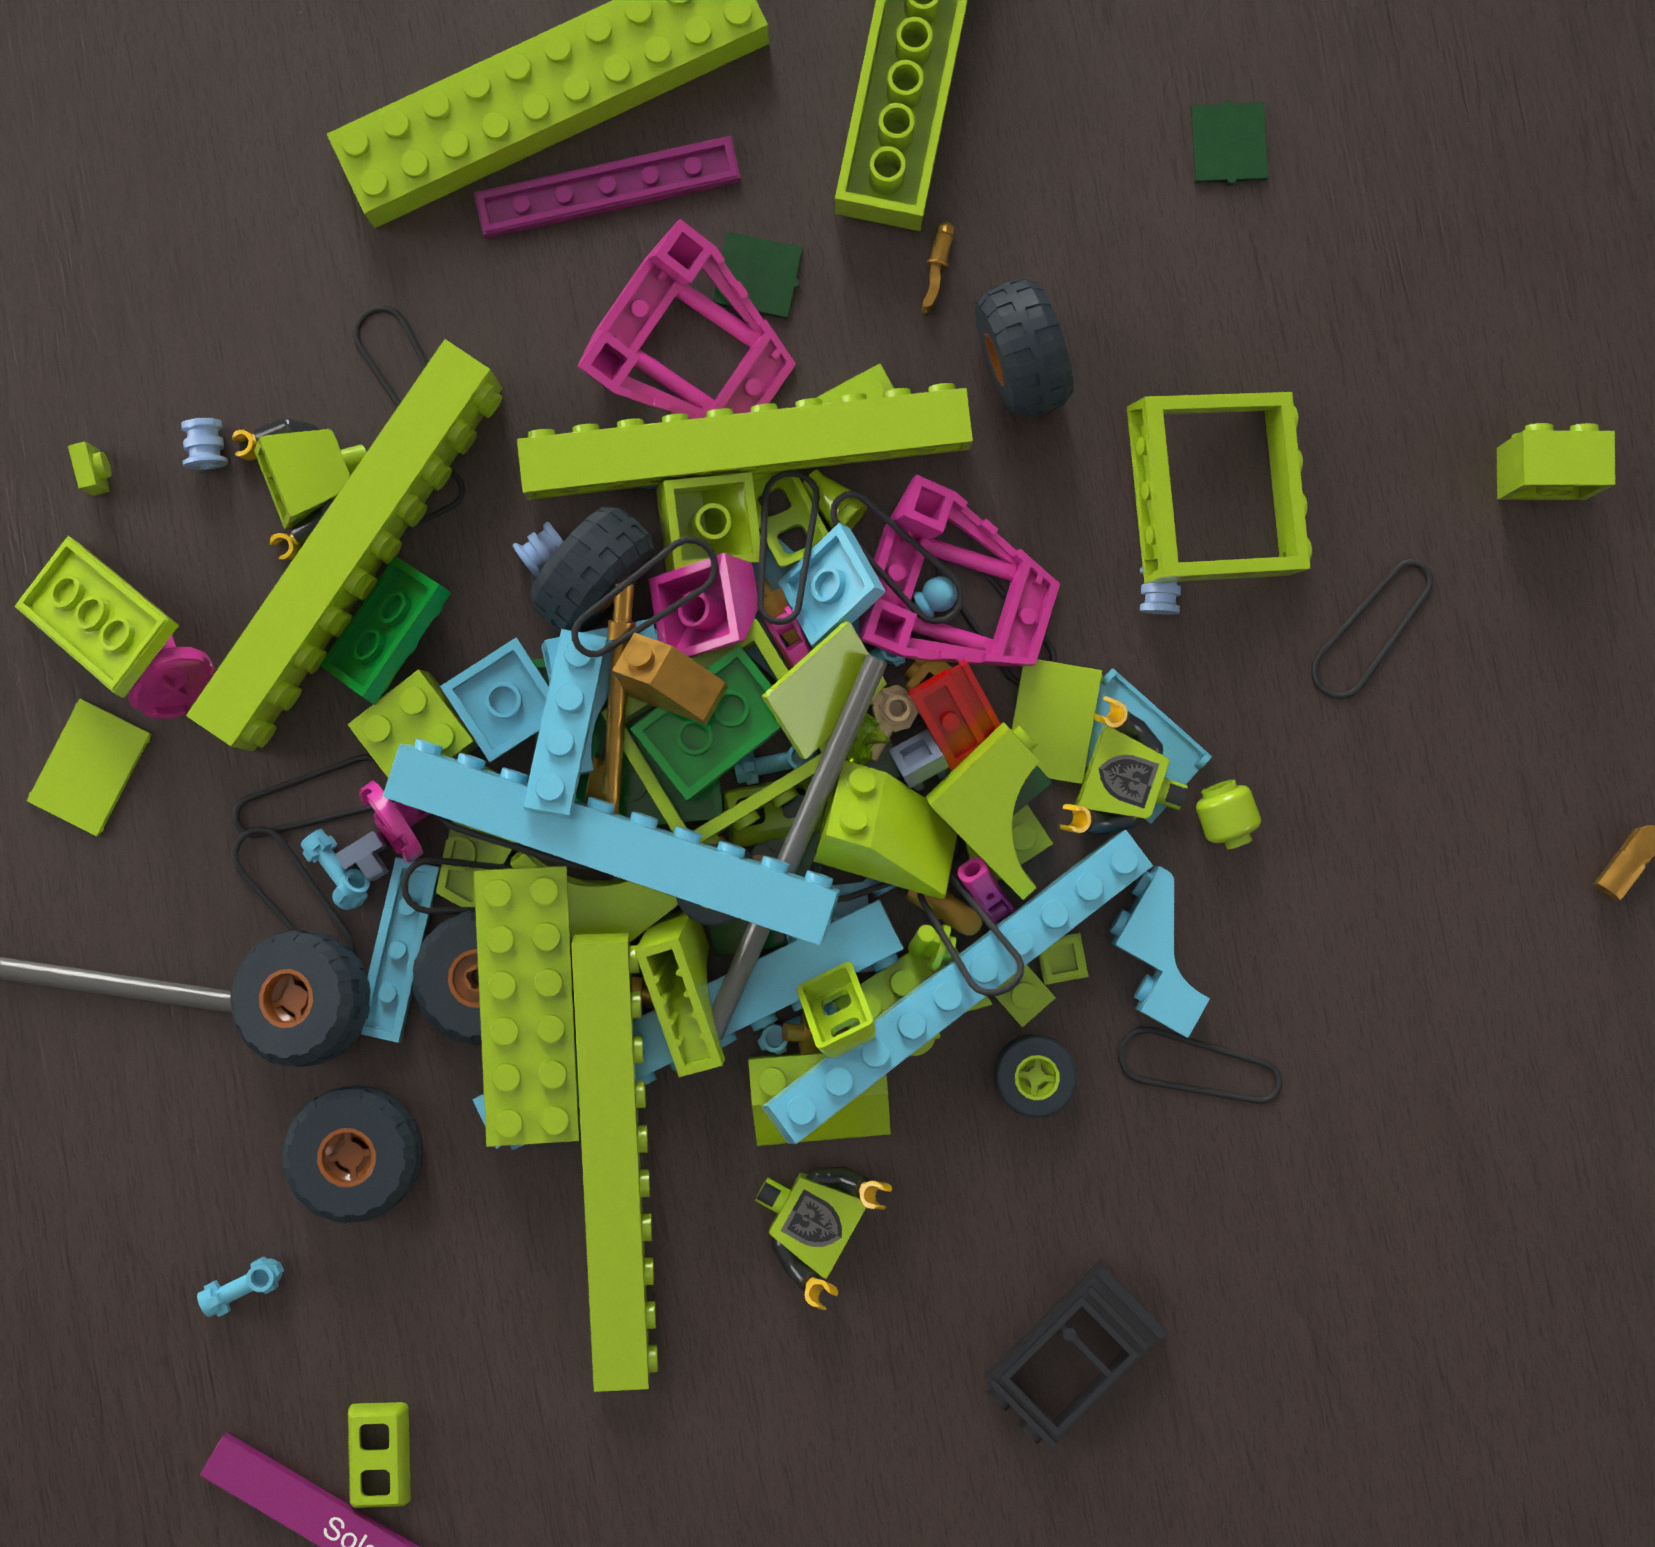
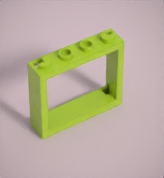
M1292 392L1148 396L1127 406L1144 584L1290 576L1310 569L1312 546L1307 537L1305 520L1307 499L1303 494L1301 481L1303 457L1298 449L1296 433L1298 412L1293 404ZM1265 411L1279 557L1178 563L1164 414Z
M755 618L744 642L738 644L744 651L756 645L778 681L788 670ZM738 644L691 659L705 669H708ZM627 695L625 724L654 706ZM606 708V709H604L603 711H601V714H602V716L604 717L605 721L607 722V708ZM625 726L623 751L673 833L676 826L688 829ZM829 739L819 747L820 755L694 830L702 834L700 842L718 844L721 841L718 834L731 826H734L736 831L739 832L760 819L757 811L772 802L777 809L797 797L799 794L795 787L809 779L812 780Z

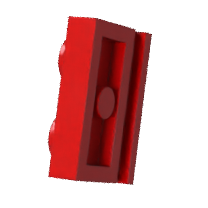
M965 659L958 662L959 664L950 670L946 669L907 691L952 771L1001 725Z

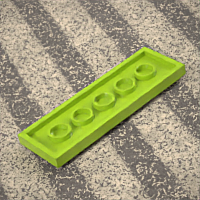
M567 866L474 870L486 1147L579 1141Z

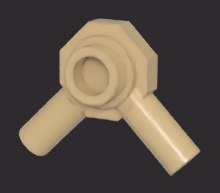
M894 685L882 689L872 698L870 705H872L877 725L861 754L877 762L892 733L911 727L918 714V710L909 696L908 690L899 685Z

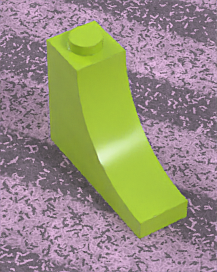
M1003 722L926 796L929 805L1024 900L1036 889V886L1029 875L1023 870L1017 858L1012 837V820L1020 789L1032 770L1040 763V760L1032 752L1038 744L1020 726L1012 731Z
M522 852L514 855L510 863L513 868L547 867L536 857ZM567 876L569 931L572 941L574 935L630 932L631 942L678 905L675 896L619 877L608 880H584Z
M683 910L666 914L650 926L635 949L679 1077L723 1066L725 1061L713 1018L708 990L707 956L710 945L703 925L689 918Z

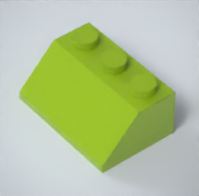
M788 1052L780 1055L765 1054L749 1057L751 1099L757 1146L787 1143L761 1106L825 1058V1054L816 1052L800 1055V1052ZM886 1074L799 1142L891 1134Z

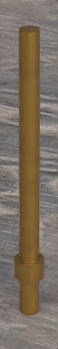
M629 585L615 596L613 620H608L607 639L612 640V642L636 627V622L632 621L634 585ZM629 640L611 651L601 800L614 804L613 813L619 814L627 691L614 675L612 669Z

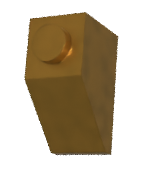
M635 632L612 669V672L630 697L707 725L728 688L723 680L675 647Z

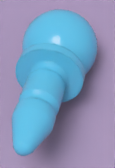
M933 577L925 583L922 592L916 591L913 593L916 602L912 603L925 615L934 617L935 611H946L955 604L957 599L956 587L946 577Z

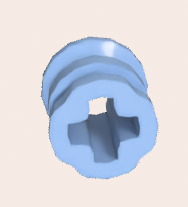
M194 418L181 423L182 431L187 433V438L183 441L184 451L189 452V457L182 461L184 468L208 470L228 465V459L220 455V450L224 449L223 437L218 435V431L223 429L221 420L215 418Z
M549 521L543 525L544 530L537 535L533 532L527 536L529 541L523 546L518 543L512 545L534 577L539 575L546 562L564 542Z
M1143 567L1140 568L1141 574H1143ZM1177 582L1141 585V594L1145 595V602L1140 604V612L1161 615L1180 614V606L1176 604V597L1181 596V586L1177 585Z

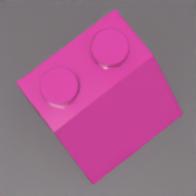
M727 553L717 555L718 573L714 583L707 591L656 622L658 641L675 647L689 658L744 642L758 611L757 588L752 563ZM710 558L649 579L654 616L701 587L708 580L711 573Z

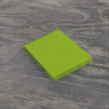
M848 621L840 624L762 695L763 700L802 759H807L815 750L831 737L867 654L869 655L853 626ZM883 676L874 696L887 685Z
M1037 659L1036 665L1021 666L1022 672L1012 731L1020 726L1038 744L1032 752L1040 760L1038 767L1048 778L1083 784L1100 682L1103 680L1102 670Z
M80 698L75 704V708L35 786L29 793L27 802L95 836H100L141 754L150 742L152 734Z

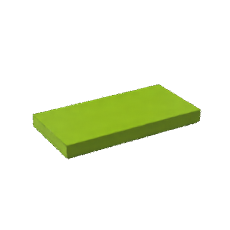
M70 536L64 540L14 606L108 689L122 698L131 690L179 626Z

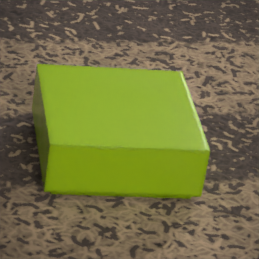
M1079 932L1064 935L1038 955L1044 985L1089 977L1081 934Z

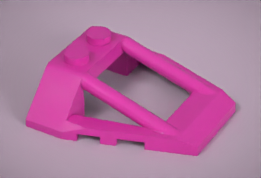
M679 219L643 260L598 325L577 367L613 394L673 414H688L689 419L706 417V412L714 409L728 408L733 410V414L751 412L752 406L770 403L796 363L767 320H763L748 298L749 294L741 282L735 279L724 263L725 259L717 247ZM700 269L706 273L746 323L688 285L694 280ZM675 297L750 347L715 400L640 350V347ZM633 367H636L681 399L628 377V374Z
M915 475L890 518L935 558L1011 581L994 638L991 639L943 623L937 625L926 623L916 617V613L909 611L903 601L876 573L886 592L859 617L860 640L899 657L923 661L958 663L965 659L968 664L997 666L1036 665L1060 583L1022 549L1016 550L996 532L999 529L989 520H982L966 506L968 502L957 492L919 475ZM947 520H949L1002 560L933 538L944 532ZM886 523L874 561L911 600L924 556ZM913 632L945 643L910 638V635Z

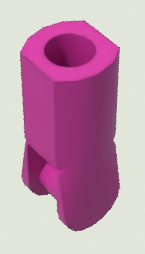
M789 606L785 607V613L779 615L776 618H785L792 613L791 608ZM797 618L786 625H774L764 620L789 671L813 650ZM794 628L799 640L785 647L779 636Z
M973 857L958 867L959 879L995 925H997L998 921L1015 911L1014 906L982 858Z

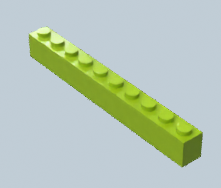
M941 383L930 386L928 388L929 392L911 394V389L897 388L885 391L884 397L867 399L864 393H853L841 396L840 402L822 404V400L819 398H809L795 402V407L778 409L777 404L765 403L752 406L751 412L733 414L732 409L722 408L706 412V417L689 419L688 414L679 413L663 416L660 423L644 424L643 419H625L618 421L616 428L599 429L598 424H581L572 427V433L555 434L553 429L532 430L528 432V438L517 439L522 490L528 500L657 486L665 480L752 472V475L970 450L973 438L967 388L956 389L953 383Z
M630 932L574 935L571 946L594 1392L649 1389L650 1373L658 1372L657 1344L649 1345L648 1329H656L655 1301H647L646 1285H654L653 1257L645 1258L644 1241H652L651 1213L643 1214L642 1197H650L649 1169L641 1170L640 1153H648L647 1125H639L638 1108H646L645 1080L637 1081L636 1064L644 1063L643 1036H634V1019L642 1018L641 990L632 991V973H640V965L635 953L637 945L630 946Z

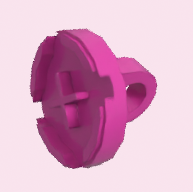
M171 635L127 693L130 705L135 710H142L144 716L154 719H171L187 715L217 671L214 662L205 652L198 649L176 647Z
M371 781L360 788L359 796L364 806H372L375 811L373 814L375 820L373 821L397 854L400 853L404 861L410 864L424 854L410 827L431 813L399 802L393 803L390 799L382 797L383 789L375 781Z

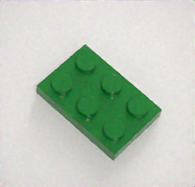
M394 556L320 666L361 697L375 705L381 695L391 686L394 676L407 657L414 652L418 641L428 626L440 614L451 592Z
M739 644L707 669L723 680L728 686L707 725L657 707L630 728L687 802L782 729L762 698V695L772 685Z

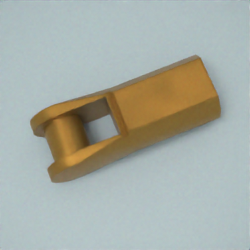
M1647 825L1636 828L1631 832L1620 848V851L1614 855L1593 883L1599 891L1614 901L1622 900L1645 869V865L1655 856V826Z
M908 890L904 898L924 910L917 897L918 892ZM946 891V896L943 900L924 894L927 903L938 920L942 919L944 923L964 935H974L981 929L982 919L976 911L958 898H954V895Z

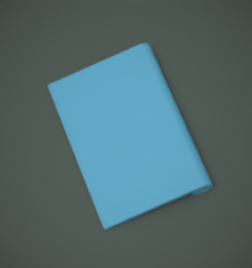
M1112 668L1103 677V680L1100 682L1095 713L1103 717L1109 714L1110 704L1103 700L1105 696L1126 705L1127 711L1145 721L1162 742L1163 756L1170 759L1165 778L1187 784L1206 765L1212 756L1115 669ZM1095 719L1093 721L1086 767L1089 765L1101 727L1107 726L1097 722ZM1156 803L1150 819L1146 820L1151 824L1167 806Z

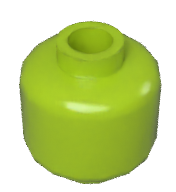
M1227 780L1202 790L1203 798L1197 802L1196 812L1206 839L1212 843H1225L1227 849L1237 848L1251 842L1250 833L1260 826L1261 816L1250 788L1245 785H1237L1235 780Z

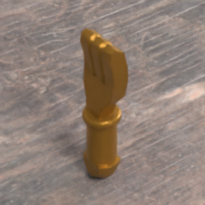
M950 222L940 223L931 256L927 260V265L931 268L929 273V290L922 306V313L924 315L930 314L935 306L940 288V270L948 268L947 261L955 228Z

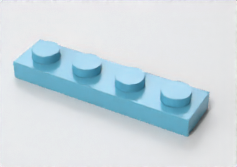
M561 629L523 804L525 811L571 819L605 660V655L592 658L582 655L572 642L570 630ZM578 632L581 645L588 650L597 651L608 645L607 637Z
M396 857L367 977L371 990L370 1011L361 1034L399 1043L403 1038L413 995L412 970L414 960L417 958L420 946L426 938L431 914L417 912L407 905L402 896L401 882L404 872L412 863H406L403 858ZM424 864L416 868L411 874L408 882V891L412 900L420 906L433 908L441 867Z

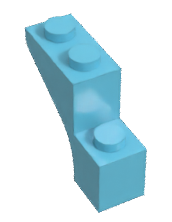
M1153 866L1150 873L1146 871L1136 880L1131 891L1132 894L1136 895V898L1129 911L1121 909L1114 919L1109 930L1110 933L1114 934L1110 944L1156 969L1153 977L1147 974L1139 984L1134 998L1139 1000L1135 1009L1188 1038L1210 998L1189 985L1177 968L1174 958V877L1166 869L1160 866Z

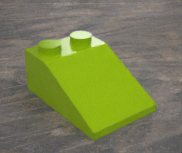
M845 760L826 804L813 862L943 900L946 896L957 832L929 805L926 798L911 788L909 789L902 782L886 772Z

